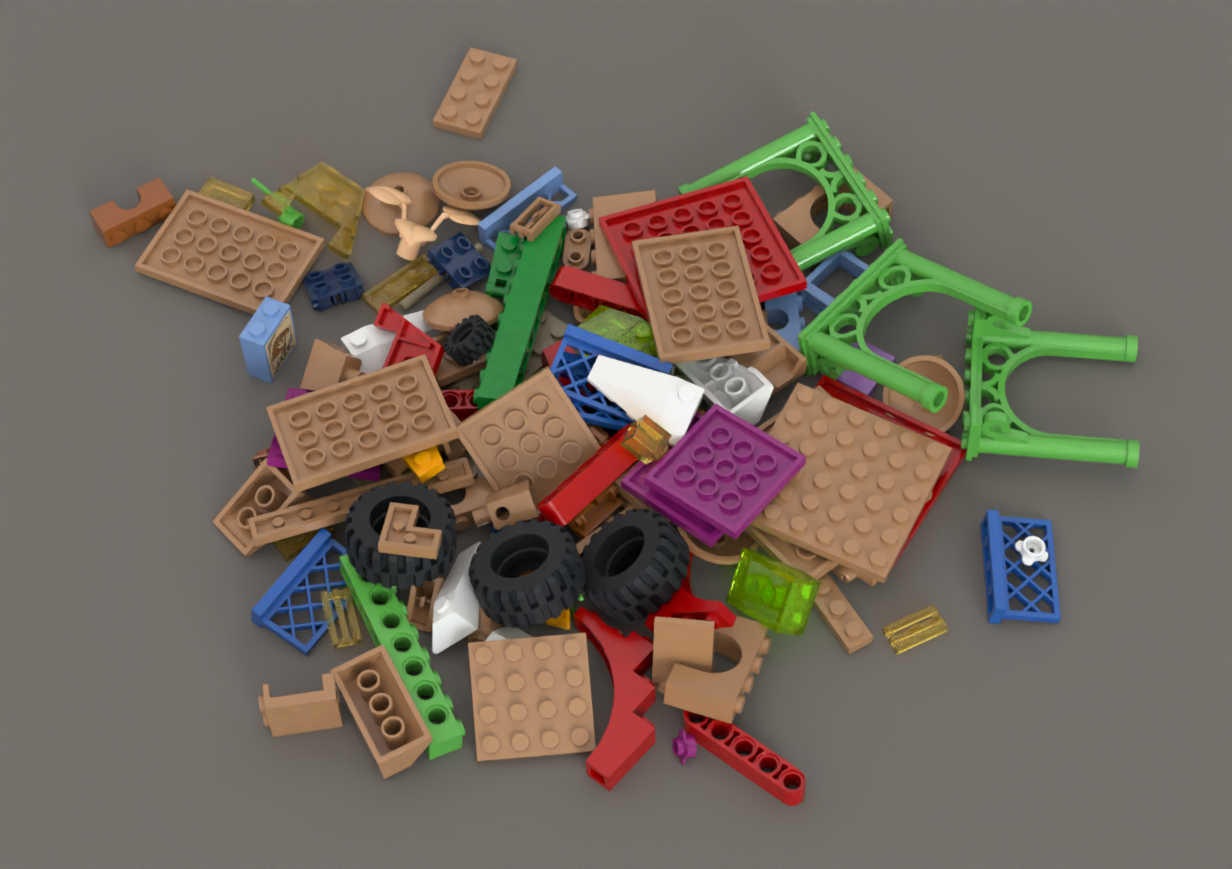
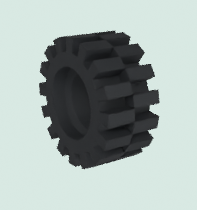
M477 314L475 316L470 315L468 319H462L461 324L458 322L455 325V330L451 329L449 332L450 336L445 338L446 342L443 344L444 351L458 365L463 367L467 364L471 365L473 360L478 361L480 355H485L487 353L486 349L492 346L491 342L495 340V331L481 316Z

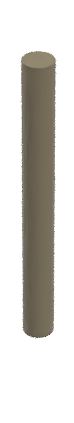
M476 242L473 245L479 253L483 251L480 243ZM447 272L442 276L438 273L400 301L398 303L400 309L405 312L444 282Z

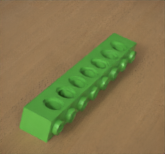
M348 554L340 556V573L375 647L384 645L433 738L432 742L424 750L428 759L431 760L462 748V736L465 735L464 726L459 718L455 720L452 713L454 710L452 701L448 694L443 695L440 676L436 670L432 671L429 666L430 657L425 647H420L417 641L419 640L417 628L414 623L409 624L406 618L408 616L407 608L403 600L398 601L395 595L397 593L396 586H392L389 589L382 587L380 583L375 585L364 581L367 577L363 578L355 571V568L349 562ZM376 602H385V604H383V605H377V604H375V603H376ZM387 625H395V626H397V627H395V628H387L386 626H387ZM406 648L408 651L400 652L397 649ZM409 672H418V673H420V674H419V675H416V676H412V675H409L408 673H409ZM423 695H427V696H430L431 698L428 699V700H423V699H420L419 697H420V696H423ZM438 719L443 722L441 724H433L431 721Z

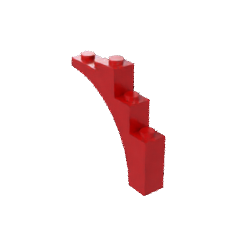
M581 606L574 613L575 629L580 633H586V639L591 642L602 657L611 676L614 690V704L609 724L600 743L586 760V772L589 777L610 792L656 742L654 725L649 719L642 716L656 702L653 682L646 676H642L653 665V642L647 636H640L635 631H632L625 638L619 629L611 628L605 624L596 612H589Z

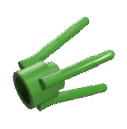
M252 178L251 182L281 207L277 215V219L280 220L279 222L300 229L304 223L305 215L296 210L280 194L275 195L257 179Z

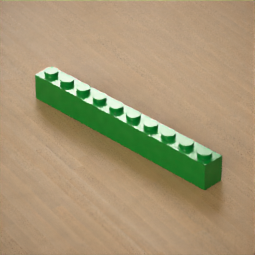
M558 215L533 242L528 241L526 236V241L523 240L521 243V258H517L515 262V276H511L509 282L510 293L504 296V312H500L498 315V331H495L492 350L488 349L486 353V369L482 368L480 372V388H475L473 403L478 406V411L524 380L549 297L548 289L555 277L567 234L566 216Z

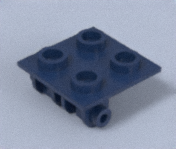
M462 232L428 249V262L439 271L438 274L440 276L447 272L444 281L447 282L451 279L448 284L453 290L458 288L469 289V286L490 274L491 265Z
M351 262L338 263L324 271L310 272L302 281L312 299L311 304L314 311L332 308L330 296L336 307L338 306L336 294H339L342 304L346 303L343 292L347 302L360 299L361 295L365 294L364 284Z

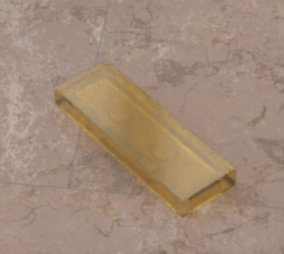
M423 253L363 293L362 300L378 314L382 303L392 308L439 271L428 262L429 258Z

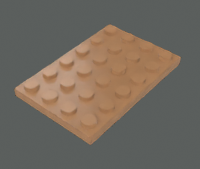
M187 189L136 262L135 269L138 273L254 315L266 296L288 304L325 247V239Z
M739 226L632 241L634 259L660 363L669 362L676 364L770 350V339Z
M425 354L266 407L296 493L459 438L457 427Z

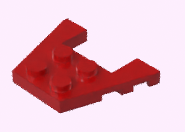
M382 303L373 325L377 329L396 334L383 368L425 354L435 376L445 353L444 347L387 304Z

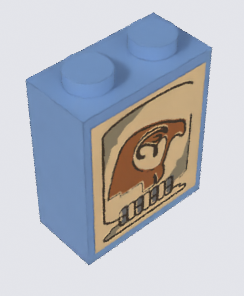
M266 296L240 334L239 339L248 375L272 384L297 346L298 341L290 305Z

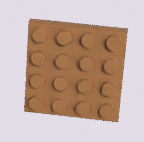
M548 366L456 425L459 439L495 492L529 479L538 504L601 448V445Z
M586 633L468 643L477 762L594 751L596 744Z

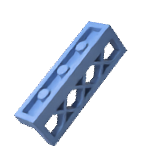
M555 166L477 224L479 240L494 252L496 243L493 241L498 238V233L511 234L509 226L538 196L551 201V197L560 191L567 198L563 201L552 202L561 205L562 212L577 201V194L563 184L562 171Z

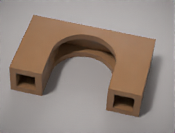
M862 174L866 182V189L868 191L870 189L873 190L878 199V207L880 209L884 207L891 218L894 200ZM844 183L839 188L838 194L851 192ZM819 184L804 197L796 199L789 208L778 212L773 218V222L789 250L807 242L820 231L812 219L819 212L828 209V198ZM850 203L842 204L839 207L851 213L856 211L855 206ZM824 260L809 268L814 271Z
M655 190L593 197V208L589 209V215H591V218H589L590 224H594V229H590L591 244L595 245L596 248L591 250L592 264L597 266V270L592 271L593 274L628 284L599 227L598 218L657 202Z
M736 616L733 627L714 629V652L731 659L736 667L722 673H709L675 663L666 681L663 704L732 724L736 713H742L746 700L744 694H750L754 684L753 674H759L763 662L762 654L767 655L772 640V638L767 637L769 625Z

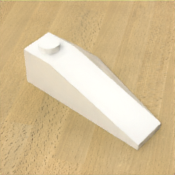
M598 355L587 378V381L611 402L617 403L625 410L628 417L632 420L635 419L641 424L652 438L672 447L687 433L705 390L679 377Z
M723 357L674 364L690 383L705 389L702 398L710 407L716 403L753 426L760 421L774 387L757 369L751 366L749 368L744 367L732 358L728 360Z
M480 541L458 555L434 602L432 652L436 655L478 629L480 603L470 583L468 573L474 553H477V547L482 543Z

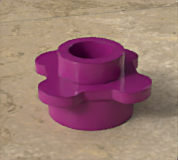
M680 729L679 735L672 741L673 753L676 757L679 756L680 764H686V758L695 757L697 751L694 736L686 734L684 729Z

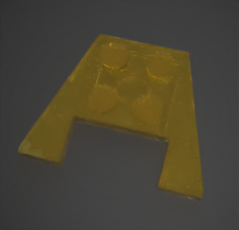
M320 162L298 175L297 179L280 186L274 193L265 195L260 204L281 217L293 200L316 213L339 229L327 248L347 261L352 253L353 240L357 231L356 227L362 209L365 189L324 162Z

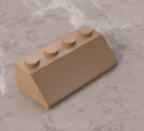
M382 644L331 669L330 672L334 673L337 689L381 775L386 779L410 767L432 742L433 738Z

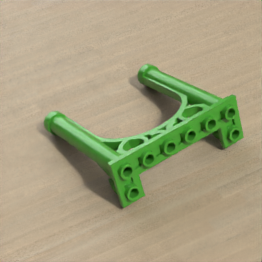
M814 111L809 113L810 117L806 119L807 124L689 185L685 183L677 188L679 195L746 176L751 179L763 172L774 169L795 170L814 179L822 187L828 198V214L822 228L813 238L790 250L801 271L845 250L853 249L856 255L860 257L871 254L878 245H880L882 250H885L893 244L891 238L895 237L893 230L888 224L891 222L887 211L884 207L881 209L878 207V199L872 189L869 191L866 189L864 177L860 171L855 173L853 170L854 164L847 153L843 155L841 152L842 146L836 136L831 137L827 122L824 118L819 119ZM820 155L821 159L818 162L813 163ZM828 160L833 165L836 172H828L824 170L828 165ZM844 183L851 192L838 194L839 188ZM845 203L853 204L856 209L855 213L849 216L841 215L837 211ZM835 223L842 225L841 227L833 230Z
M899 238L875 262L871 263L857 279L853 280L851 285L838 295L797 336L800 352L807 358L805 375H815L820 371L823 375L836 380L845 370H852L921 403L923 408L936 413L946 402L948 396L947 388L873 353L864 341L866 329L872 318L883 307L903 296L910 294L913 297L919 298L925 292H940L1020 327L1028 321L1032 312V303L1022 297L1015 298L912 253L907 250L904 240ZM846 325L856 327V330L846 334L837 333ZM857 342L859 349L851 346L850 344Z
M974 307V310H969L968 326H972V328H966L965 344L970 345V349L966 348L964 365H969V369H965L964 385L969 386V390H965V406H968V411H963L962 427L967 432H962L961 449H966V461H972V457H978V453L1124 464L1127 468H1137L1139 440L1040 432L1018 419L1011 410L1005 395V384L1012 371L1021 363L1034 357L1062 356L1135 363L1138 350L1137 335L1114 337L1036 331L1016 326L977 307ZM994 354L1001 355L1005 358L1006 363L1003 365H993L988 361V357ZM982 369L985 373L994 377L991 380L982 381ZM981 396L988 398L992 403L981 408Z

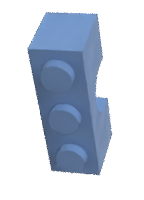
M794 292L763 301V310L767 311V324L783 326L784 328L774 331L800 352L797 336L805 328L804 317H799V312L803 311L802 296H797V293Z

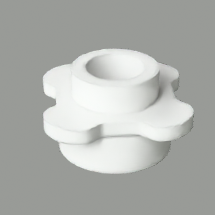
M583 209L568 211L566 216L568 229L574 230L586 227L589 224L588 219L591 218V215L587 214Z
M1029 536L1024 541L1019 540L1015 544V549L1020 552L1022 562L1025 565L1030 566L1036 561L1045 562L1048 558V553L1045 551V543L1036 536Z

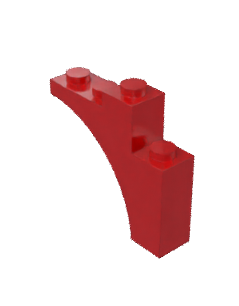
M689 551L690 565L686 566L688 573L686 579H682V586L679 591H675L671 596L673 599L668 604L664 603L660 606V610L655 614H648L645 626L653 633L655 617L714 621V629L733 627L736 616L721 601L704 600L694 596L690 583V567L694 555L691 551Z

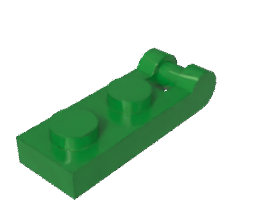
M503 232L498 233L485 294L491 297L503 298L504 301L505 294L510 293V278L515 276V262L517 258H521V243L525 240V237L521 238L519 235ZM496 284H501V285H506V286H505V288H503V287H498V286H496Z

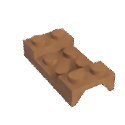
M766 324L770 339V350L724 357L728 360L732 358L744 367L749 368L751 366L757 369L773 385L774 389L771 393V396H773L806 372L807 358Z

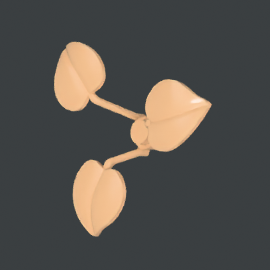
M386 186L365 188V191H369L378 200L398 205L401 208V219L397 218L394 221L401 238L396 254L407 260L415 261L421 246H425L427 241L436 240L437 235L434 231L444 219L450 218L455 222L466 225H477L481 222L477 216L468 210L446 205L442 209L444 212L429 229L406 220V204H411V199L403 192Z

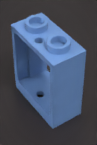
M845 250L826 258L806 277L807 289L798 291V295L802 296V305L818 315L835 300L818 288L826 278L840 267L857 279L869 267L852 252Z

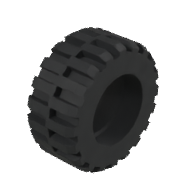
M394 481L387 482L386 486L383 487L377 485L371 489V492H364L360 495L358 501L351 505L349 513L346 515L345 532L349 562L363 578L367 577V581L375 585L380 583L382 587L389 589L392 586L399 587V589H407V586L412 585L415 588L424 585L425 581L432 582L437 579L439 573L443 574L454 560L455 549L457 548L454 510L445 497H441V494L433 488L428 490V487L424 484L418 483V485H413L411 481L395 484ZM390 502L418 505L419 517L416 527L442 530V541L437 559L378 552V542Z
M632 509L626 511L624 515L618 514L614 516L610 522H605L601 526L602 529L597 534L594 533L591 536V541L588 545H585L582 551L583 557L581 558L586 577L582 592L606 616L612 620L633 622L635 618L642 620L647 618L649 613L655 614L664 603L668 604L673 599L671 596L674 592H678L681 588V581L686 579L688 573L686 566L690 565L687 542L660 513L650 509Z
M531 519L530 522L518 521L515 525L510 527L506 525L498 533L495 534L493 532L489 535L485 543L482 542L477 547V553L473 554L468 573L470 583L486 616L498 624H505V626L516 628L517 625H520L522 628H529L532 624L536 623L542 625L552 617L553 619L559 617L564 609L568 610L573 605L574 599H578L586 578L583 562L571 534L562 526L556 525V523L547 520L542 522L539 519ZM535 570V571H533V572L530 573V574H527V575H525V576L519 577L520 575H522V574H524V573H526V572H528V571Z

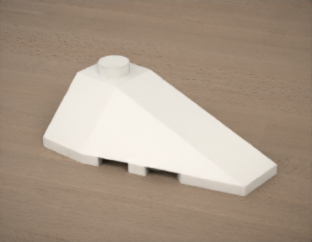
M423 311L403 316L431 338L447 332L428 327L423 322ZM373 324L367 325L342 337V349L360 358L362 364L359 371L367 374L383 368L396 334L377 329Z

